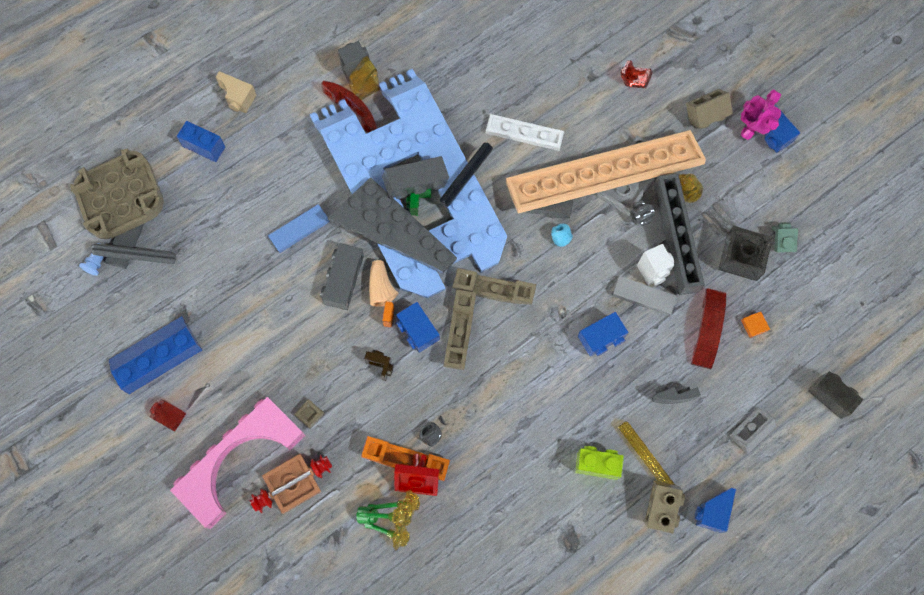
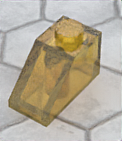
M366 56L349 76V89L354 96H358L360 101L380 90L377 69L369 57Z

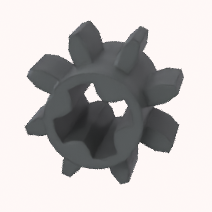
M644 200L634 203L635 205L632 206L633 209L630 210V215L635 224L640 223L641 226H644L653 221L652 217L655 216V211L650 203L645 204Z

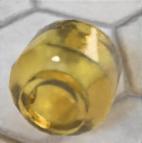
M694 174L680 175L679 179L685 202L693 203L699 200L702 196L703 185Z

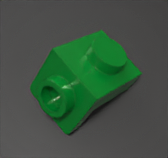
M427 189L421 194L411 193V196H407L406 208H410L412 216H418L420 198H431V189Z

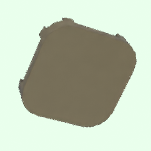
M128 148L120 150L122 155L88 171L84 167L77 171L79 175L75 179L74 184H70L71 191L76 196L84 219L83 225L91 234L99 239L114 238L157 217L163 208V195L150 163L141 152L129 151Z

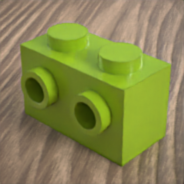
M584 446V449L581 448L577 452L575 473L618 480L622 477L624 455H618L616 450L607 449L605 452L597 451L596 447Z

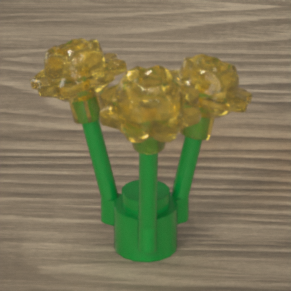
M408 490L404 499L397 500V502L360 506L356 514L357 523L364 524L365 528L386 534L388 538L392 539L394 550L397 551L399 547H405L410 539V532L407 531L406 526L410 525L414 511L419 510V497L413 494L411 490ZM397 507L389 514L378 513V510H376ZM378 518L389 519V521L394 523L395 530H387L373 523H376Z

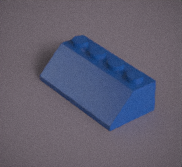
M181 316L109 359L110 370L120 389L127 394H131L201 352L202 348Z

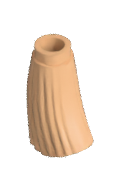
M381 260L373 261L370 270V305L375 307L385 306L386 301L392 302L399 294L391 285L384 262Z

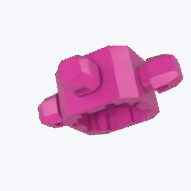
M773 89L769 92L766 99L757 95L751 101L748 100L744 103L741 121L747 126L741 131L743 138L749 140L755 134V131L764 135L779 126L778 119L781 116V110L775 106V103L781 98L779 92Z

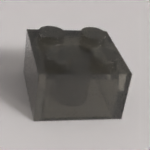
M733 226L726 235L718 270L758 281L765 274L773 237Z

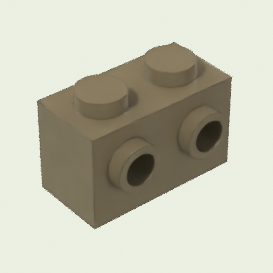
M721 89L686 103L689 123L699 129L707 128L709 124L722 121L727 116L733 114L729 92Z
M653 481L644 521L647 528L672 534L674 533V528H678L680 522L679 506H683L685 494L680 486Z

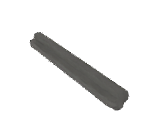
M96 243L92 246V253L96 256L175 264L176 254L173 252Z

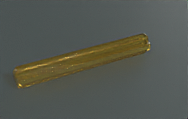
M625 421L619 425V430L659 482L675 485L629 422Z

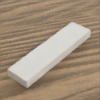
M490 114L485 134L560 151L564 131Z

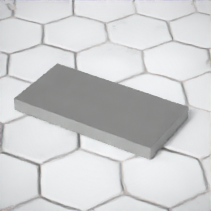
M637 135L631 145L647 141ZM655 178L598 192L597 197L630 216V210L633 209L632 206L641 200Z

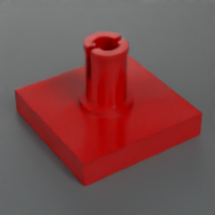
M414 454L412 466L395 464L394 491L437 496L439 469L425 467L427 456L421 454L420 463H418L419 454Z

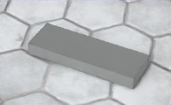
M621 276L618 277L612 295L668 316L672 314L677 298L676 295Z

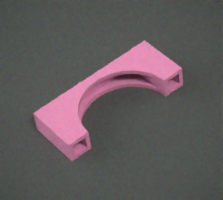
M268 397L259 400L254 406L255 409L249 415L245 414L238 421L239 424L233 430H228L218 445L211 446L206 452L207 455L201 461L198 460L190 467L191 471L185 476L179 477L174 482V487L170 490L205 528L211 529L227 514L217 497L216 477L222 461L235 447L254 439H268L276 441L291 450L306 436Z

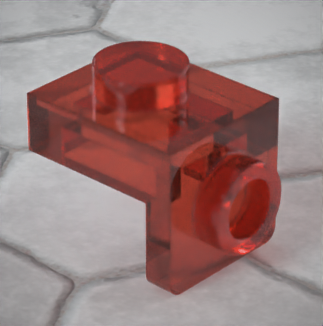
M627 60L625 66L621 69V78L627 87L646 89L653 75L651 69L634 67L631 60Z
M161 399L159 402L156 401L151 407L149 418L175 432L187 413Z

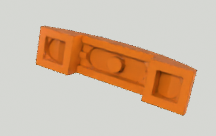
M367 436L361 457L395 468V464L412 466L414 454H419L418 463H420L421 454L424 453ZM424 454L427 456L425 467L439 469V480L444 481L450 460L431 454Z

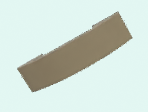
M457 268L453 288L457 290L476 292L478 297L514 304H532L537 284L519 280L515 283L481 276L475 271Z
M456 289L444 367L460 370L465 368L476 292Z

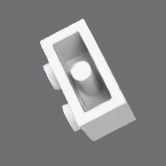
M663 244L645 251L637 267L647 286L653 283L656 286L666 281L665 278L670 275V271L674 266V259L666 251Z

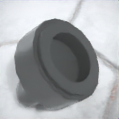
M430 422L423 426L419 436L428 446H434L440 441L442 431L437 424Z

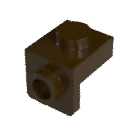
M372 350V352L366 351L365 363L383 368L381 373L383 381H386L388 376L391 377L394 365L391 364V357L384 356L383 352Z

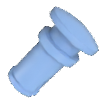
M91 253L89 257H86V263H80L79 267L83 271L97 276L99 272L96 269L101 267L100 263L104 256H96Z

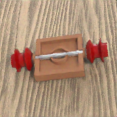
M298 454L262 475L270 491L267 492L260 489V495L255 496L251 494L250 504L254 511L257 512L259 510L263 513V507L268 506L272 508V500L274 499L281 513L285 514L321 493L322 491L313 476L316 475L319 478H323V472L331 473L330 468L333 466L328 457H322L320 454V460L314 461L311 459V467L309 468L303 456Z

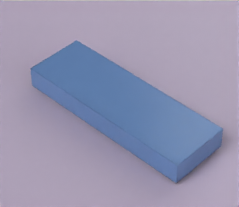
M318 204L274 231L268 237L278 252L281 253L330 221Z

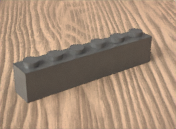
M677 173L658 176L654 189L668 250L674 259L673 272L679 295L699 293L705 284L679 175Z

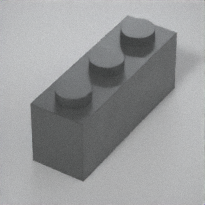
M442 156L387 168L382 178L389 199L394 197L401 199L411 193L421 194L427 189H441L446 185L449 175Z
M339 243L338 248L334 249L332 268L329 267L326 273L328 281L326 286L322 287L320 298H322L324 305L348 311L364 258L362 248Z

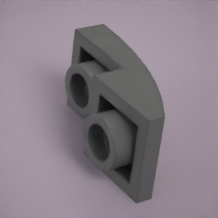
M573 200L537 208L529 212L530 214H549L551 218H570Z
M665 386L656 390V394L651 399L655 403L677 404L694 400L701 394L698 387L694 389L686 387L677 393L675 387L668 389Z

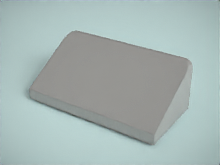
M757 408L730 434V437L743 451L749 454L776 427L775 419L760 408Z

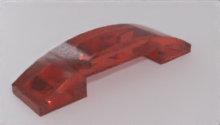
M329 81L321 82L323 93L335 104L345 99L347 105L361 117L362 128L367 133L377 129L370 110L358 96L336 83Z
M706 288L702 305L704 309L691 365L711 370L716 358L724 323L726 293Z

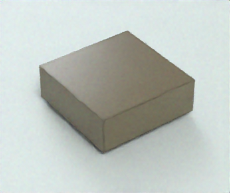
M308 399L294 415L311 429L325 413Z

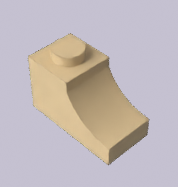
M219 71L216 80L219 86L227 92L225 98L228 106L236 112L246 113L256 97L253 85Z

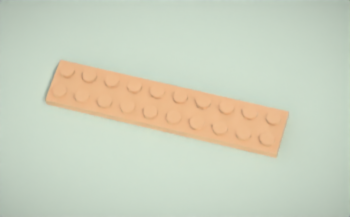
M691 130L508 177L506 178V184L517 213H522L704 165L706 158Z

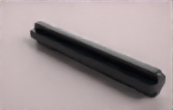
M484 142L446 190L440 198L442 205L447 207L451 205L492 152L493 147L489 143Z

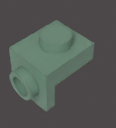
M780 222L778 226H772V230L775 231L774 251L777 253L797 252L798 228L791 226V223Z

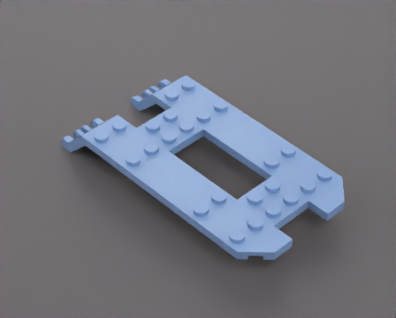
M413 69L406 72L410 79L408 82H405L402 74L397 75L400 85H398L394 77L390 78L389 81L393 87L390 90L384 81L378 83L380 91L393 105L399 119L365 134L356 114L349 108L345 99L338 102L343 110L339 113L336 112L334 105L328 106L332 116L329 115L325 107L322 108L321 112L325 119L321 121L316 112L309 114L314 126L323 137L351 194L358 190L369 178H372L387 192L382 178L385 169L418 154L421 160L442 156L449 175L446 185L437 190L442 197L468 163L427 85L416 76ZM473 175L449 207L446 206L452 220L429 230V232L457 257L453 264L472 255L480 272H483L499 263L507 234L478 180ZM394 197V199L403 207L400 199H396V197ZM377 243L400 290L412 292L424 298H429L445 290L438 271L421 264V262L411 257H406L394 249L391 250Z

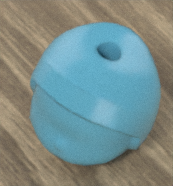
M565 223L558 224L551 230L553 242L559 247L568 245L573 238L569 225Z

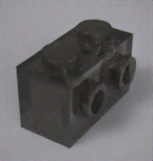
M830 371L820 376L808 390L810 394L840 419L851 415L864 400L854 388L848 387L843 383L840 376Z

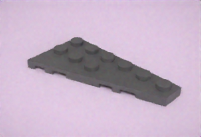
M369 178L327 217L333 223L336 222L350 231L353 230L362 234L363 237L391 250L394 249L402 253V255L411 257L442 274L457 260V257L394 198L389 199L388 193L372 178Z

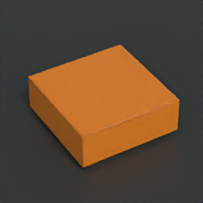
M385 302L382 320L384 327L391 328L395 310L393 302Z
M761 311L741 320L750 338L770 330Z

